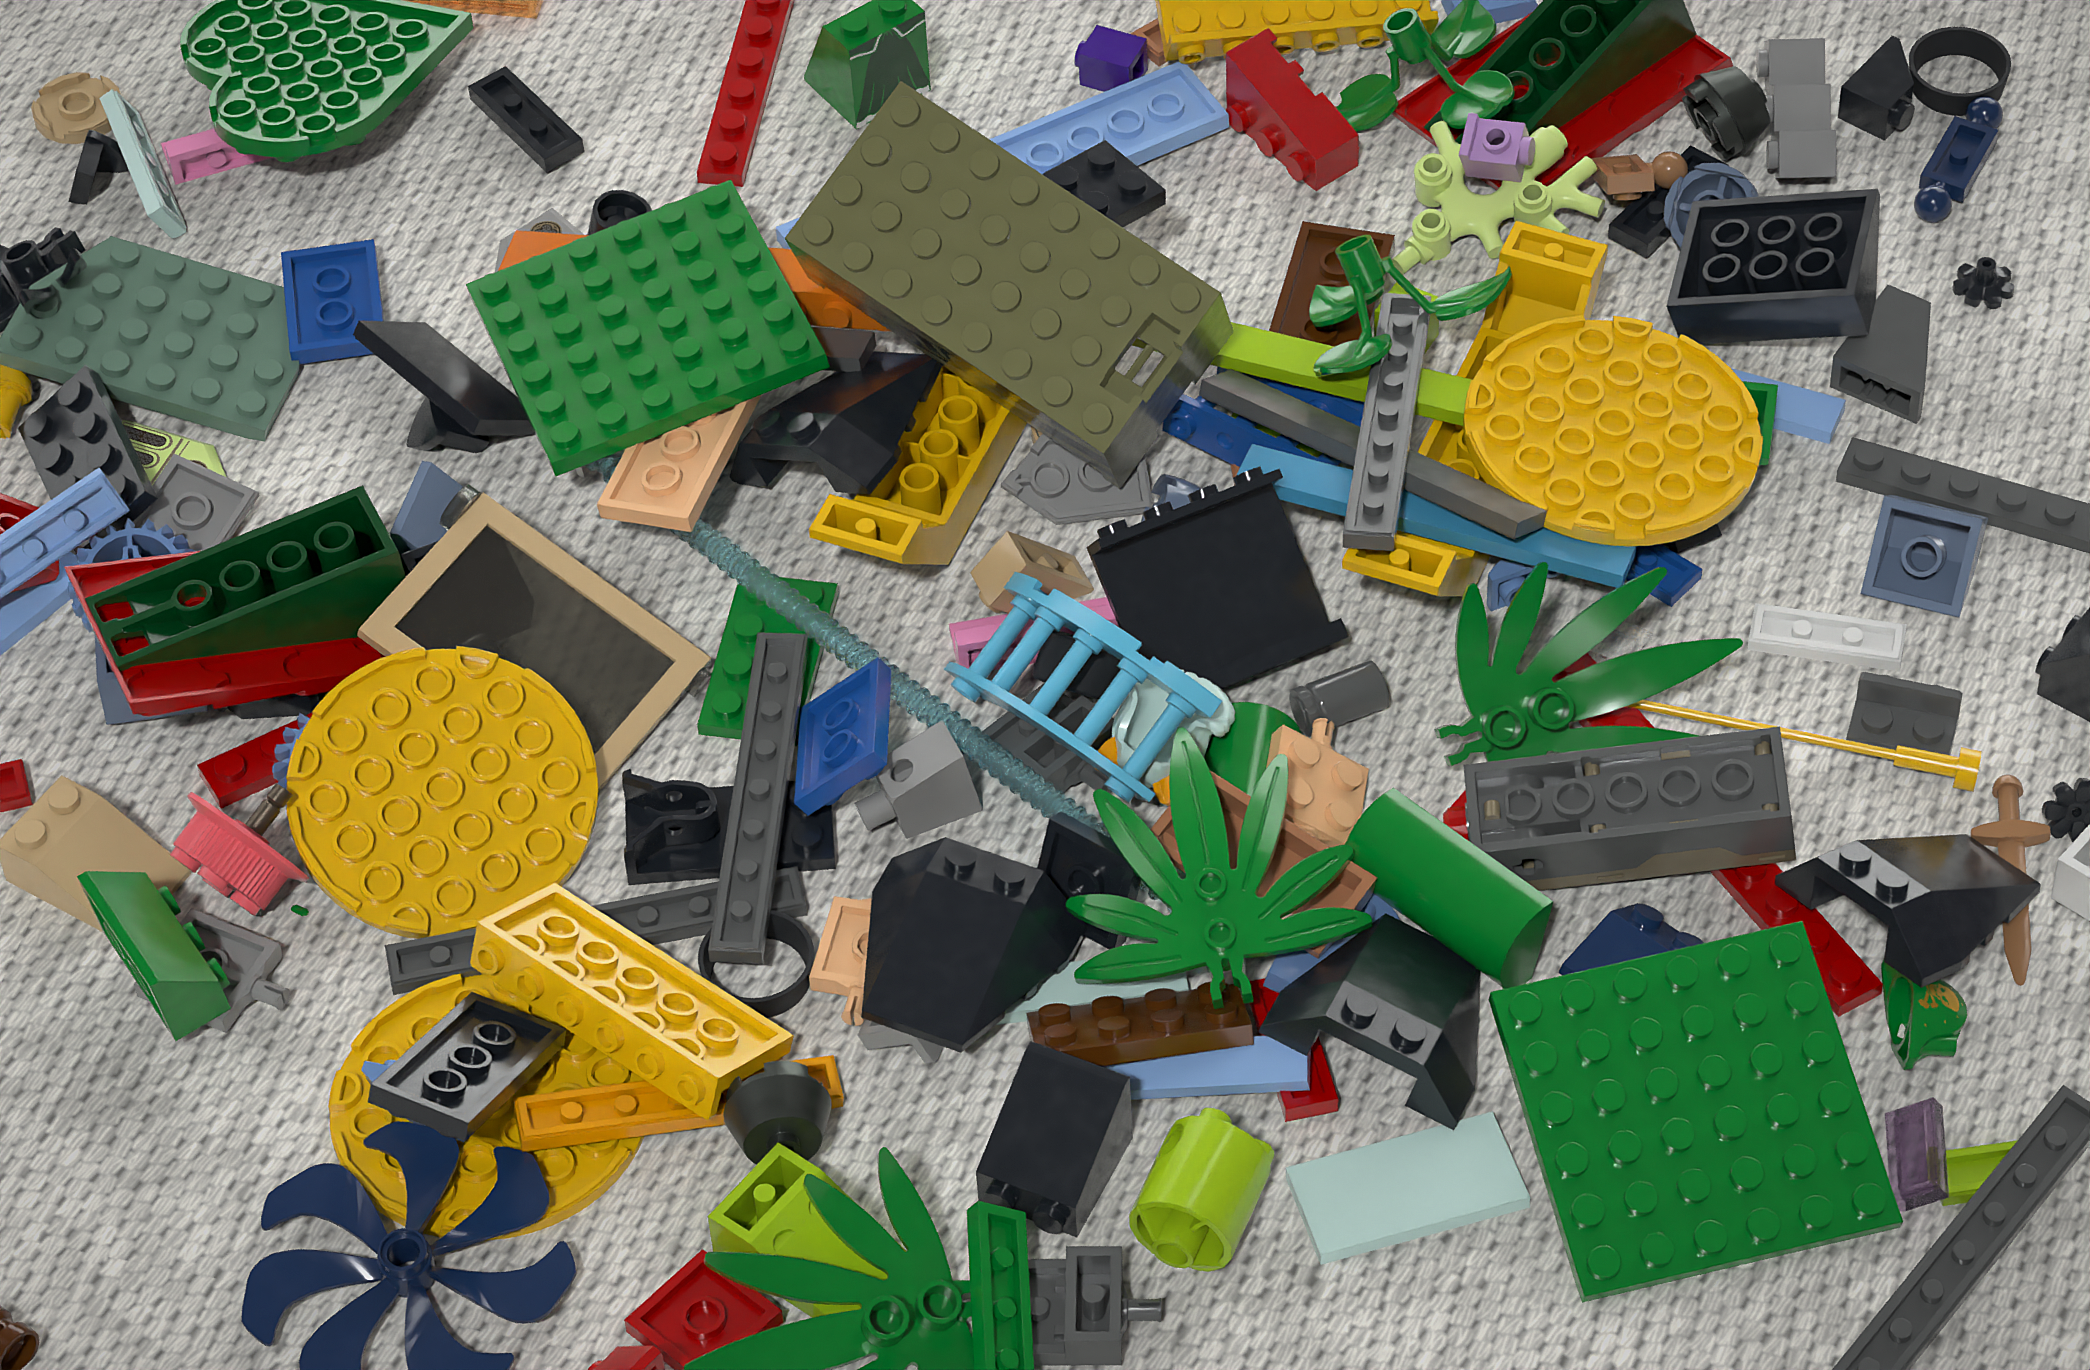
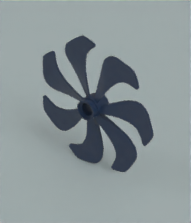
M396 1121L373 1132L363 1141L366 1148L378 1150L395 1158L402 1168L407 1190L405 1228L397 1229L387 1234L376 1208L361 1183L349 1170L338 1164L322 1163L314 1165L268 1193L261 1215V1227L264 1231H268L278 1224L302 1215L314 1216L343 1228L377 1254V1259L320 1250H287L266 1256L251 1270L244 1294L241 1322L246 1330L265 1346H271L274 1343L279 1322L284 1312L294 1303L325 1290L381 1281L335 1313L313 1333L302 1348L299 1359L300 1370H361V1362L367 1342L381 1318L398 1296L407 1298L405 1312V1356L408 1370H510L514 1363V1355L512 1353L474 1352L457 1342L442 1325L426 1291L430 1289L435 1280L500 1318L514 1323L525 1324L533 1323L546 1317L561 1300L577 1275L571 1250L564 1241L558 1242L548 1254L534 1265L519 1270L474 1272L436 1267L434 1260L436 1256L528 1227L540 1220L546 1213L550 1197L540 1168L533 1155L518 1149L503 1146L494 1148L493 1153L497 1162V1181L494 1188L471 1215L432 1245L425 1240L422 1233L434 1214L456 1170L460 1151L454 1138L443 1136L437 1130L428 1126ZM414 1262L409 1266L399 1267L403 1263Z

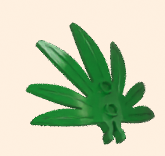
M1546 562L1538 563L1524 580L1511 601L1496 638L1490 666H1488L1489 632L1483 600L1477 584L1471 583L1466 586L1456 624L1455 660L1460 689L1471 716L1458 726L1452 724L1443 725L1435 728L1434 731L1437 738L1440 739L1451 734L1464 737L1474 732H1477L1478 736L1475 739L1461 743L1455 753L1445 755L1444 759L1448 766L1461 763L1468 758L1470 753L1484 752L1486 762L1546 755L1549 751L1565 753L1700 736L1680 731L1639 726H1591L1570 729L1569 723L1608 713L1665 691L1709 668L1743 645V641L1740 638L1705 639L1661 645L1599 662L1553 682V676L1580 659L1614 631L1666 576L1667 569L1665 567H1658L1614 589L1587 607L1550 639L1521 674L1516 673V667L1527 647L1539 614L1547 579L1548 564Z
M1180 727L1176 730L1170 761L1169 791L1174 833L1186 874L1185 879L1179 878L1172 861L1157 837L1132 809L1102 789H1097L1093 792L1094 802L1100 818L1116 848L1141 881L1172 912L1169 915H1164L1143 903L1116 895L1087 894L1069 898L1066 902L1067 911L1084 922L1121 936L1158 942L1156 944H1129L1100 953L1075 970L1074 978L1076 983L1111 984L1142 981L1206 966L1207 972L1212 979L1210 992L1214 1009L1224 1008L1221 993L1226 988L1223 973L1225 971L1231 970L1234 986L1241 989L1243 1003L1254 1002L1250 981L1247 975H1245V958L1305 950L1349 937L1372 927V917L1369 914L1353 909L1336 907L1306 910L1282 919L1316 897L1341 874L1354 858L1353 848L1347 844L1330 847L1306 857L1286 871L1265 896L1258 897L1256 895L1274 855L1285 816L1289 784V767L1286 755L1278 754L1271 761L1253 791L1242 824L1236 869H1231L1224 816L1212 775L1201 751L1186 728Z
M886 1147L880 1149L877 1157L880 1190L889 1220L907 1252L900 1247L894 1238L870 1214L836 1188L812 1174L805 1176L803 1186L813 1206L832 1232L860 1258L885 1272L887 1279L881 1280L825 1263L769 1254L707 1252L704 1259L705 1265L714 1272L740 1285L768 1295L813 1304L859 1305L861 1309L804 1319L750 1335L686 1363L683 1370H832L871 1355H875L877 1359L857 1370H906L910 1365L916 1366L917 1370H974L973 1340L967 1323L972 1321L971 1301L962 1302L971 1298L970 1280H952L947 1257L935 1225L910 1179Z

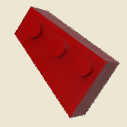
M1267 28L1226 52V112L1229 114V124L1235 131H1243L1251 137L1264 155L1268 157L1274 156L1286 166L1288 173L1296 181L1303 180L1313 190L1318 191L1358 167L1359 134L1323 92L1316 96L1299 77L1304 73V69L1296 59L1289 64L1273 46L1277 41V37Z

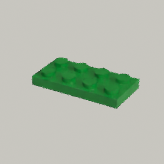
M740 573L697 723L698 735L741 740L758 632L808 634L809 649L800 709L810 702L839 595L838 583ZM800 711L794 746H798Z

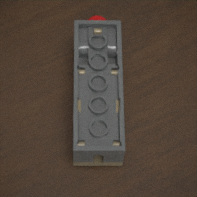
M1780 726L1463 765L1466 790L1443 813L1444 824L1538 891L1796 860Z

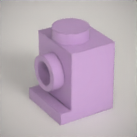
M1468 113L1459 151V157L1466 176L1521 182L1525 165L1530 166L1532 164L1535 154L1534 137H1529L1525 123L1479 118L1478 114Z

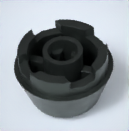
M1736 66L1695 75L1694 82L1683 88L1687 95L1682 100L1696 129L1701 127L1711 140H1716L1711 149L1724 161L1737 153L1745 155L1770 124V116L1765 105L1767 98L1762 88L1754 79L1750 80Z
M772 1061L764 1063L765 1072L753 1075L745 1081H742L739 1076L736 1077L727 1091V1102L724 1107L723 1117L728 1130L751 1162L757 1165L778 1142L807 1161L818 1152L822 1144L832 1103L823 1083H819L816 1079L809 1076L807 1066L791 1061Z

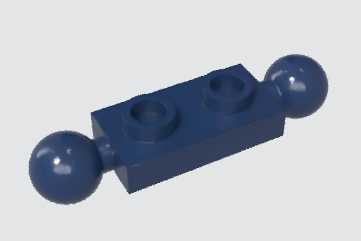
M1981 96L1974 99L1966 109V119L1954 116L1920 175L1919 189L1921 190L1915 196L1914 209L1922 220L1930 223L1942 221L1951 211L1952 199L1964 202L1997 144L1999 132L1997 128L2002 122L2003 110L1999 102L1994 98Z

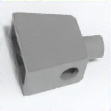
M943 721L936 723L890 752L887 756V765L876 776L881 790L854 803L868 831L895 818L906 839L983 811L964 757Z

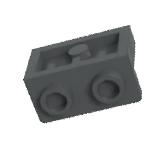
M1862 672L1858 681L1857 697L1846 740L1896 750L1897 745L1951 755L1963 693L1959 690L1945 688L1940 685H1929L1894 678L1889 675Z

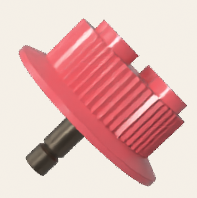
M275 783L267 794V799H263L245 824L238 819L233 820L193 792L188 794L187 797L197 812L173 843L175 848L170 853V856L194 873L201 866L197 874L209 886L227 898L234 890L230 899L253 916H256L260 909H266L288 878L307 882L309 879L298 867L270 847V843L262 837L280 813V808H284L293 796L285 788Z

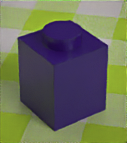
M1096 25L1087 41L1082 40L1079 43L1075 53L1074 64L1079 68L1080 85L1105 92L1144 76L1148 71L1147 38Z

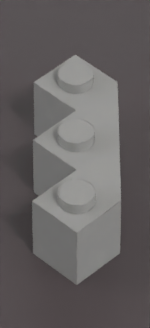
M1825 38L1769 39L1764 41V50H1757L1756 71L1757 77H1765V96L1767 98L1765 105L1770 116L1771 141H1767L1766 146L1767 169H1774L1775 178L1836 177V130H1831V84H1825Z

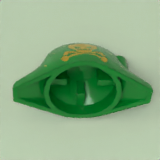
M1883 959L1881 973L1885 1015L1891 1036V1048L1903 1070L1913 1069L1914 1065L1926 1056L1954 1057L1957 1049V1040L1967 1018V1007L1959 992L1941 979L1921 988L1885 963ZM1901 1024L1905 1027L1904 1038L1897 1036Z

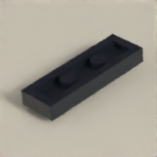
M506 66L468 86L470 100L546 173L584 153L583 139Z
M1691 145L1681 154L1687 163L1688 173L1695 170L1694 167L1702 163H1722L1729 166ZM1655 182V191L1642 192V197L1633 200L1609 224L1608 238L1646 258L1671 235V231L1666 227L1664 221L1665 199L1670 189L1661 188Z

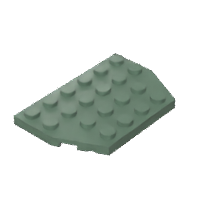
M113 236L81 254L87 267L64 287L61 288L56 279L62 275L66 264L32 284L29 289L46 288L52 283L56 293L46 302L40 304L29 315L20 303L0 337V365L63 384L86 365L99 374L110 398L236 436L264 442L299 375L300 367L299 360L291 361L284 287Z

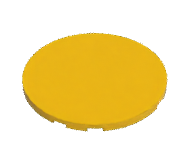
M1584 315L1557 318L1528 327L1510 336L1493 349L1483 360L1482 367L1470 382L1463 415L1465 442L1472 462L1484 481L1522 502L1547 510L1544 527L1551 531L1574 539L1611 546H1650L1669 543L1690 537L1717 524L1742 502L1752 486L1762 453L1763 436H1761L1757 419L1758 409L1742 380L1724 361L1703 345L1682 334L1677 338L1653 329L1654 323L1621 316H1613L1612 321L1585 320Z
M456 646V649L425 650L424 647L380 658L358 669L335 686L315 707L312 712L313 715L304 727L299 739H296L286 776V790L293 795L287 802V816L298 854L317 885L338 906L364 923L385 932L407 938L420 939L476 928L477 922L554 883L562 887L571 877L589 845L598 809V778L594 753L584 726L565 698L549 682L529 668L523 669L514 663L499 658L496 653Z
M461 974L451 975L419 987L397 999L374 1017L351 1043L352 1050L345 1059L341 1069L335 1073L328 1108L330 1112L331 1139L339 1165L345 1167L358 1179L377 1211L403 1226L406 1225L407 1190L402 1168L395 1158L378 1150L366 1148L363 1141L370 1134L385 1125L396 1121H410L393 1116L388 1110L368 1103L370 1083L361 1070L364 1061L384 1064L386 1060L399 1059L471 992L561 1026L484 974L461 978ZM566 1029L564 1046L466 1141L456 1140L460 1151L456 1170L423 1233L441 1238L459 1225L483 1203L497 1181V1162L493 1153L495 1147L503 1146L521 1150L514 1114V1097L642 1081L644 1079ZM644 1136L527 1151L536 1160L546 1183L550 1197L549 1207L543 1217L536 1223L484 1241L529 1234L568 1219L588 1207L621 1177L638 1152Z

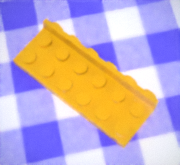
M1155 0L1165 61L1179 60L1183 64L1197 63L1206 57L1224 56L1226 59L1227 51L1267 28L1277 37V41L1273 46L1281 55H1286L1295 49L1313 48L1317 52H1326L1336 49L1339 45L1357 44L1361 48L1378 46L1384 41H1390L1383 29L1385 20L1392 13L1404 8L1416 10L1430 35L1434 32L1439 22L1438 11H1431L1429 0Z
M556 883L477 922L470 964L474 969L705 1120L717 1114L721 1092L729 1088L736 1077L739 1076L743 1080L764 1068V1063L776 1061L790 1053L794 1035Z

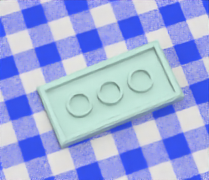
M1493 1111L1459 1120L1454 1130L1440 1125L1286 1167V1180L1320 1265L1530 1208L1529 1193Z

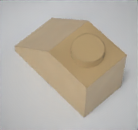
M1009 531L1005 532L970 572L980 590L979 598L985 606L996 613H1001L1002 611L1009 613L1013 608L1010 602L1015 596L1005 590L1004 586L1014 572L1023 573L1039 580L1043 584L1040 590L1047 595L1055 588L1075 599L1094 590L1074 555Z

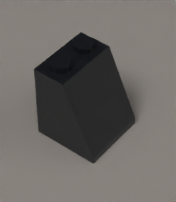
M1030 1041L976 1170L978 1201L1026 1212V1219L1033 1221L1038 1228L1047 1233L1059 1234L1063 1232L1078 1237L1133 1139L1130 1077Z

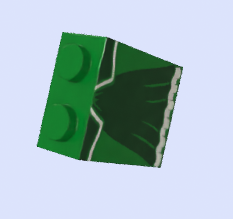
M872 0L822 26L804 74V81L856 130L872 121L900 81L920 94L930 91L925 11L913 0Z

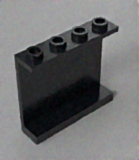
M1261 466L1233 477L1235 483L1233 487L1219 492L1216 484H1212L1187 495L1190 500L1189 504L1173 509L1169 501L1143 512L1142 514L1145 519L1143 522L1128 527L1125 519L1097 530L1099 539L1087 546V551L1119 628L1142 643V646L1137 651L1149 661L1153 656L1164 664L1166 661H1169L1180 670H1184V673H1195L1199 678L1211 681L1212 684L1217 685L1222 690L1334 645L1349 637L1342 618L1329 622L1275 492L1273 484L1283 478L1280 469L1263 474Z

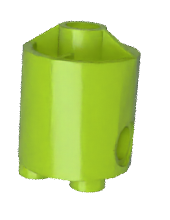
M1204 1108L1199 1116H1187L1176 1120L1169 1129L1130 1211L1129 1226L1135 1237L1160 1261L1175 1268L1189 1267L1206 1272L1224 1268L1233 1257L1271 1173V1162L1274 1158L1273 1148L1268 1143L1255 1139L1247 1132L1234 1126L1226 1113L1215 1108Z

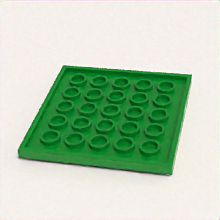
M731 180L708 187L703 191L665 204L660 208L622 221L617 225L584 238L576 239L571 243L533 256L528 260L495 273L487 274L480 279L466 284L470 298L555 477L829 368L823 347Z
M1803 921L1500 989L1490 993L1488 1000L1582 1303L1901 1227L1903 1219Z

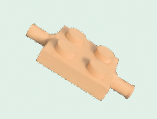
M1326 718L1314 720L1311 739L1282 725L1271 736L1266 768L1278 754L1287 756L1289 784L1284 818L1329 847L1345 845L1351 830L1362 815L1369 769L1332 750L1331 740L1334 731V723L1332 721L1327 724L1328 719Z
M834 896L809 975L810 990L847 996V1002L841 1018L845 1023L852 1025L854 1017L855 1026H859L864 1021L861 1018L871 898L857 900Z

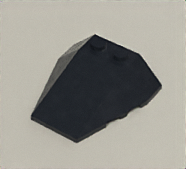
M873 351L867 364L861 371H836L760 415L755 420L753 428L739 444L729 476L730 479L740 485L767 487L789 460L817 462L835 492L870 495L898 462L902 453L898 445L904 430L905 432L913 430L916 419L912 413L918 400L920 403L926 402L942 365L926 354Z
M1967 834L1855 840L1775 876L1776 886L1810 910L1845 895L1888 925L1884 962L1921 988L1963 969L1969 963L1970 953L1979 944L1986 946L1993 939L1994 929L2003 921L2009 923L2040 893L2041 887L2038 881Z
M947 837L891 858L872 891L861 1018L962 1053L1005 1017V1011L1020 998L1026 1001L1037 991L1038 983L1052 972L1059 974L1069 965L1086 933L1087 924L1067 911V899L1048 875L1038 868Z
M1385 913L1373 922L1371 928L1359 932L1282 989L1264 1019L1259 1032L1307 1056L1322 1030L1417 1078L1405 1106L1454 1130L1475 1090L1480 971L1434 937Z

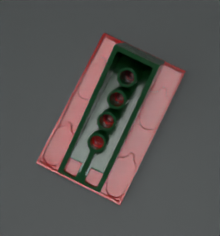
M1543 0L1533 12L1492 38L1479 52L1470 57L1460 59L1448 67L1447 70L1455 81L1462 86L1473 74L1479 71L1493 70L1503 73L1511 81L1515 95L1508 105L1503 106L1490 119L1525 123L1529 136L1538 128H1547L1549 125L1555 126L1563 133L1568 143V147L1564 149V156L1534 180L1549 186L1585 156L1589 158L1605 156L1633 133L1643 130L1679 102H1683L1682 98L1687 95L1683 88L1694 82L1695 75L1733 66V63L1728 55L1697 35L1683 0ZM1440 74L1398 100V106L1392 112V115L1403 122L1409 129L1415 131L1437 147L1430 133V127L1436 122L1443 121L1440 112L1441 106L1455 92L1450 89ZM1448 126L1454 140L1461 144L1465 128L1456 129ZM1480 178L1496 191L1503 181Z
M363 485L202 551L64 567L78 601L86 614L133 715L139 714L147 717L211 704L214 709L292 693L308 696L331 691L342 680L358 669L385 657L357 636L358 629L406 577L399 552ZM413 607L395 628L421 647H424V649L431 650L420 628L415 607Z

